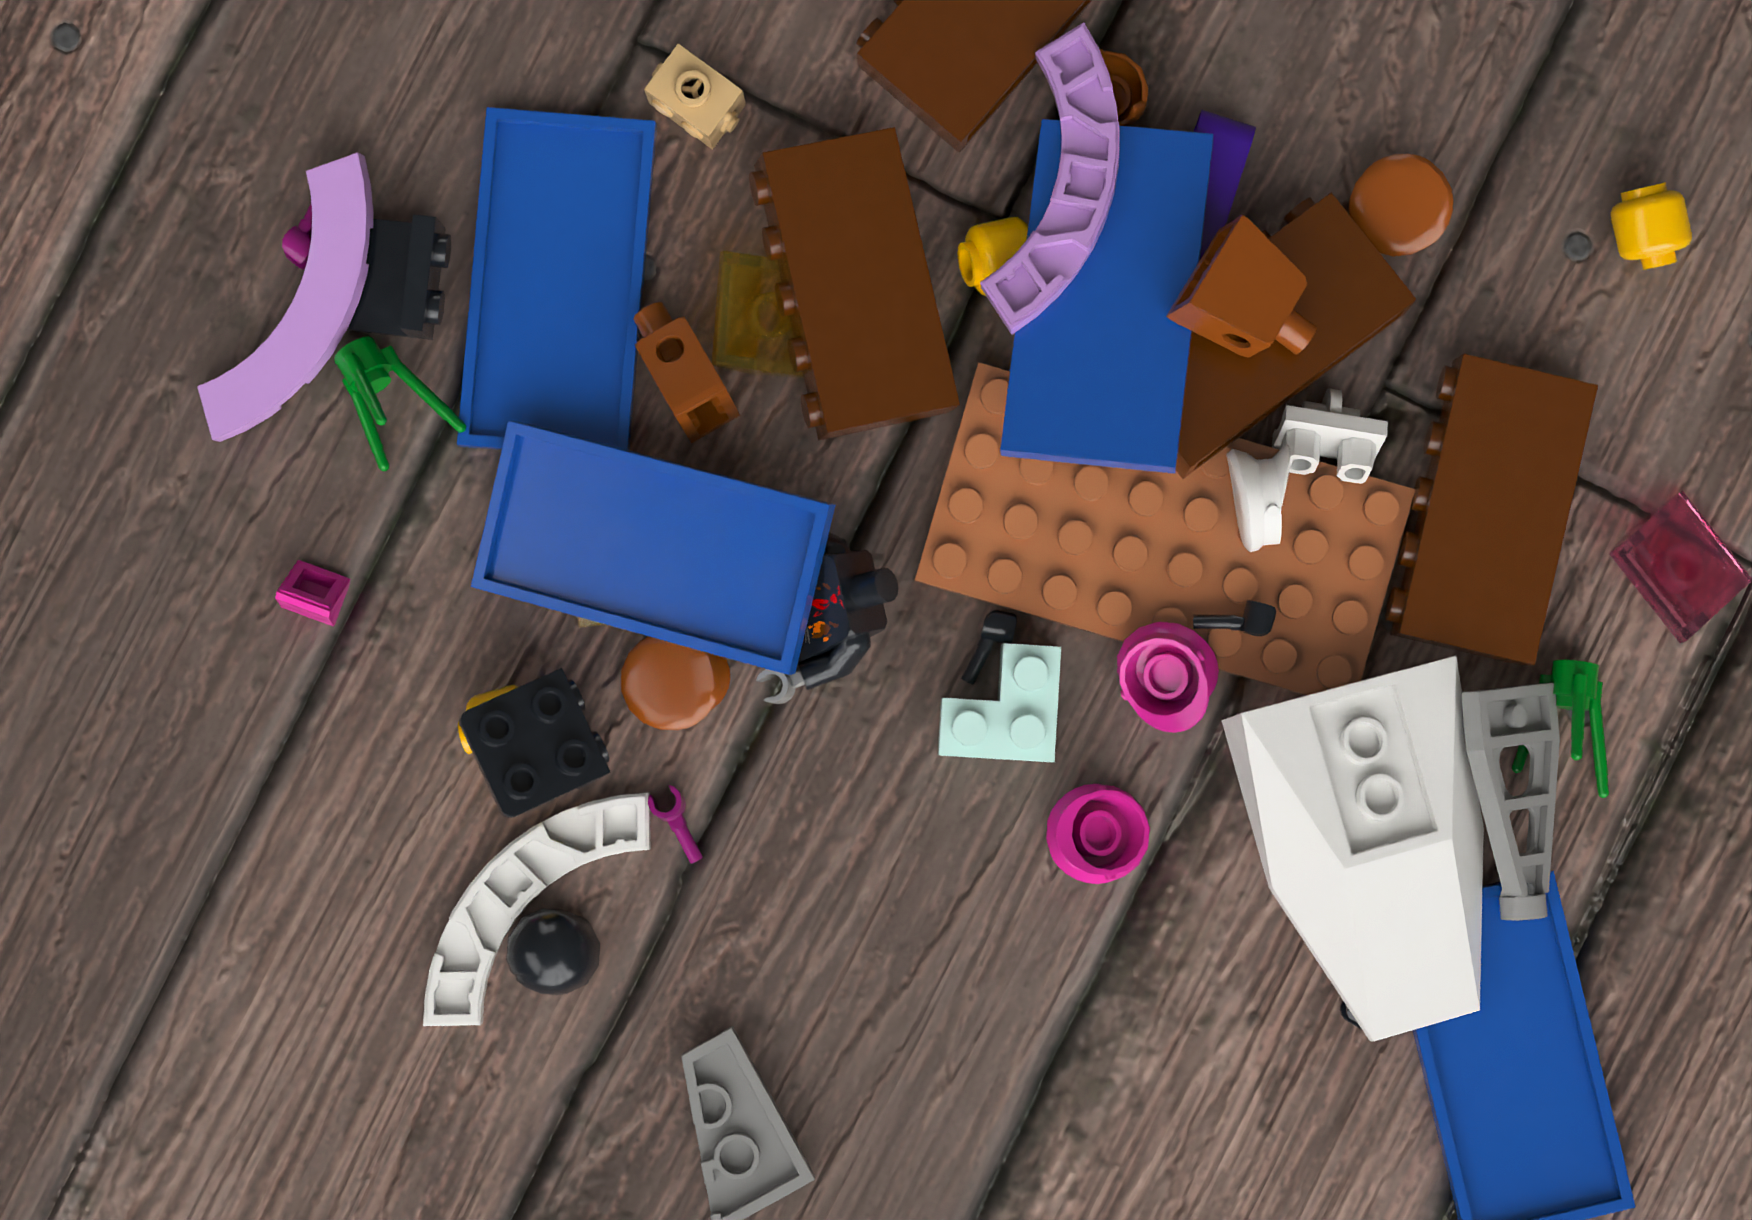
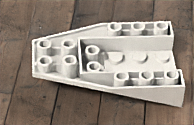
M1456 656L1243 712L1221 720L1268 887L1369 1041L1381 1040L1480 1010L1484 826L1480 801L1466 752L1465 731L1462 721V689Z

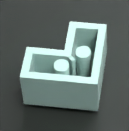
M1003 643L1000 650L998 701L941 698L938 755L1055 763L1061 647Z

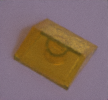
M731 251L720 252L712 350L713 366L755 375L804 378L802 371L795 372L793 370L789 357L788 339L794 338L790 316H781L776 301L775 284L781 282L778 260L769 261L765 256Z

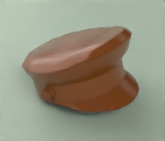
M1408 153L1393 154L1374 162L1357 180L1349 199V215L1380 253L1392 257L1411 255L1432 245L1446 230L1453 212L1454 199L1452 188L1444 173L1430 160Z
M649 636L640 640L628 653L621 669V692L629 710L641 722L659 730H681L696 725L722 701L730 685V668L725 657Z

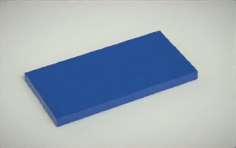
M486 107L459 418L466 424V430L462 433L458 432V446L502 450L508 421H519L626 450L630 449L638 356L635 343L639 340L640 332L633 318L642 309L657 134L656 121Z
M1041 120L1027 239L1037 229L1044 217L1058 176L1062 147L1060 120ZM1119 126V169L1115 193L1106 223L1094 249L1079 273L1060 296L1040 315L1015 332L1000 452L1001 456L1176 474L1192 331L1173 322L1166 316L1200 261L1214 134Z
M508 421L471 587L791 675L796 673L836 504L519 421Z
M1550 870L1549 892L1546 893L1548 916L1540 919L1501 920L1499 895H1501L1502 891L1501 882L1483 885L1480 1010L1412 1030L1458 1220H1585L1636 1208L1554 871Z

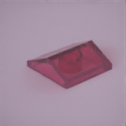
M1683 490L1628 531L1609 552L1610 556L1680 644L1691 638L1752 581L1751 576Z

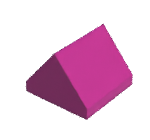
M297 560L276 591L275 599L281 608L334 627L351 579Z

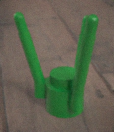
M361 337L346 344L335 355L334 361L344 376L342 383L352 398L370 449L381 471H387L390 466L373 417L378 425H384L387 422L386 415L376 394L390 384L391 377L388 374L389 371L396 373L457 432L462 433L466 430V424L401 362L392 346L380 350L372 337Z
M1553 660L1551 675L1540 674L1539 683H1554L1553 694H1556L1557 708L1572 710L1571 758L1575 761L1582 758L1585 711L1589 710L1597 793L1599 797L1606 798L1609 795L1601 706L1603 682L1598 681L1599 665L1577 660ZM1518 745L1511 767L1514 773H1520L1523 770L1529 754L1528 749L1524 745Z

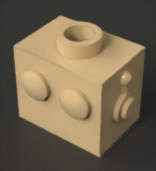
M679 43L665 62L657 65L652 74L653 78L644 89L649 104L654 106L659 113L669 117L684 128L688 134L699 139L712 150L727 131L731 133L740 120L738 115L746 105L742 89ZM700 88H703L704 91L702 95L699 96L698 91L700 90ZM684 94L692 95L694 99L687 98Z

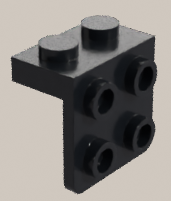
M413 214L412 223L373 219V228L370 229L366 264H369L368 274L359 304L347 331L433 340L434 325H441L444 314L445 295L444 291L439 290L441 268H448L451 255V235L445 234L446 228L436 217Z
M562 668L470 708L460 716L459 724L496 805L504 817L514 818L572 790L587 786L611 773L607 765L609 755L600 735L596 731H591L582 712L585 710L583 697L572 679L567 680Z

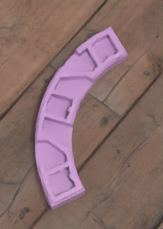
M1084 22L1035 52L1036 61L1045 74L1055 98L1062 134L1058 176L1050 198V204L1037 229L1031 233L1019 250L998 270L980 282L981 289L1011 335L1040 315L1060 296L1079 273L1094 249L1106 223L1115 193L1120 145L1117 105L1108 69L1099 47Z
M358 152L306 171L312 206V235L309 255L302 281L280 323L271 335L244 361L223 375L197 386L212 440L221 442L243 433L279 411L283 403L290 399L305 383L309 384L333 355L347 331L359 304L368 274L369 264H366L374 215L371 183L365 156Z

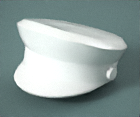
M1285 444L1272 459L1256 460L1246 452L1231 449L1226 453L1232 483L1237 523L1243 546L1249 552L1259 550L1263 545L1280 544L1282 528L1281 508L1290 467L1289 446Z

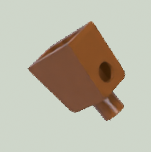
M1243 214L1218 230L1166 316L1173 322L1244 357H1251L1268 348L1274 340L1294 354H1298L1307 346L1317 329L1316 325L1293 309L1307 286L1306 276Z
M656 302L641 309L633 318L643 336L642 339L635 343V347L690 442L693 443L741 416L685 316L673 320L663 302Z

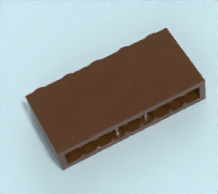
M893 0L898 7L885 22L879 18L874 19L858 38L856 44L861 49L857 52V66L960 153L1038 64L1035 52L1061 37L1093 0Z
M895 127L762 152L754 165L755 171L749 173L750 189L755 205H764L768 227L762 228L763 245L768 260H776L781 282L775 284L776 301L781 316L790 317L794 338L788 339V351L793 370L795 372H803L807 393L801 395V407L807 427L816 428L818 441L947 414L960 405Z
M1332 192L1316 204L1311 197L1299 203L1283 218L1287 225L1274 235L1270 236L1267 230L1262 231L1307 279V286L1293 309L1316 325L1317 329L1310 342L1300 353L1294 354L1274 340L1268 348L1251 357H1244L1192 331L1176 471L1182 479L1186 478L1404 316L1417 300Z
M1462 354L1453 360L1452 367L1446 365L1443 367L1436 391V399L1444 400L1439 422L1431 421L1424 442L1423 453L1431 455L1426 477H1418L1411 504V509L1418 511L1414 533H1405L1399 551L1398 565L1406 566L1401 588L1393 587L1386 608L1385 619L1393 622L1390 635L1520 666L1535 665L1598 385L1468 354Z

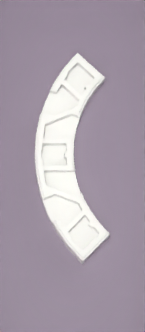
M650 792L603 798L562 811L533 826L517 837L486 864L469 884L454 907L440 938L437 950L434 953L425 992L423 1026L483 1024L484 999L488 978L496 954L515 920L535 897L566 873L605 856L630 851L650 850V809L648 806Z

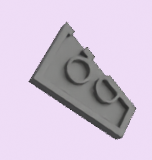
M733 1026L681 1055L693 1123L696 1128L711 1220H744L815 1180V1174Z

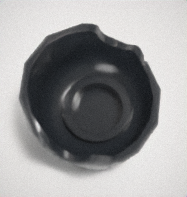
M542 908L522 917L508 937L506 960L510 972L516 976V980L524 987L540 994L563 995L589 982L599 966L600 942L591 924L584 917L562 909Z

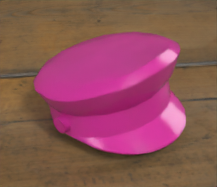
M1156 622L1139 627L1124 640L1117 655V673L1122 688L1120 691L1121 696L1125 701L1128 700L1138 716L1147 724L1164 732L1176 733L1192 728L1203 718L1207 710L1209 697L1213 693L1218 681L1219 668L1214 651L1195 631L1177 623Z
M1086 784L1066 793L1053 807L1047 820L1046 840L1051 857L1063 872L1078 881L1102 884L1125 877L1140 864L1148 849L1150 826L1143 807L1131 794L1115 786Z

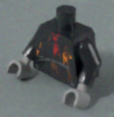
M829 532L797 664L798 669L795 674L791 675L769 669L760 672L756 681L764 682L779 676L783 684L782 690L778 695L768 697L764 701L775 704L786 703L794 695L795 688L804 685L806 690L851 674L871 647L870 637L885 630L887 617L883 604L891 602L897 597L899 590L898 581L894 573L888 568L875 570L872 554L868 550H850L845 539Z

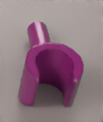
M311 204L304 218L300 220L299 225L292 227L282 239V247L286 258L302 270H305L311 243V237L309 236L312 233Z
M668 785L676 798L674 808L666 813L660 812L658 804L651 794L648 797V806L656 817L668 822L690 864L702 859L703 856L683 816L686 808L685 798L678 789Z

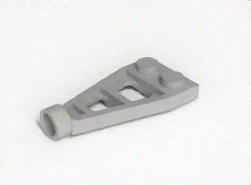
M1537 683L1461 693L1466 752L1502 886L1501 895H1499L1501 920H1532L1548 916L1546 893L1549 892L1560 744L1556 694H1553L1554 683ZM1524 745L1530 755L1528 786L1522 795L1512 796L1505 787L1499 757L1502 749L1505 747ZM1527 808L1529 810L1527 849L1525 853H1519L1509 816L1514 810Z

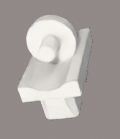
M1328 388L1322 404L1303 401L1302 408L1286 405L1280 426L1273 433L1272 448L1280 450L1285 444L1289 446L1290 473L1302 475L1314 473L1319 464L1320 456L1337 459V477L1342 481L1362 484L1366 482L1372 470L1374 460L1387 437L1388 421L1360 417L1359 409L1342 407L1341 390Z

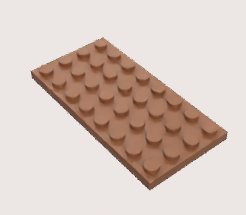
M978 362L915 577L916 582L1124 642L1139 627L1156 622L1177 623L1195 631L1209 644L1214 651L1220 671L1306 696L1361 681L1415 489L1368 476L1366 482L1362 484L1342 481L1337 477V466L1320 461L1314 473L1302 475L1289 472L1281 508L1282 528L1280 544L1263 545L1259 550L1249 552L1243 546L1239 533L1226 453L1231 449L1248 453L1256 460L1272 459L1279 451L1278 449L1238 438L1184 479L1180 477L1177 471L1174 474L1001 456L1000 447L1010 371ZM1247 600L1268 604L1276 609L1272 630L1263 637H1256L1240 631H1231V629H1193L1194 614L1235 615L1243 617Z

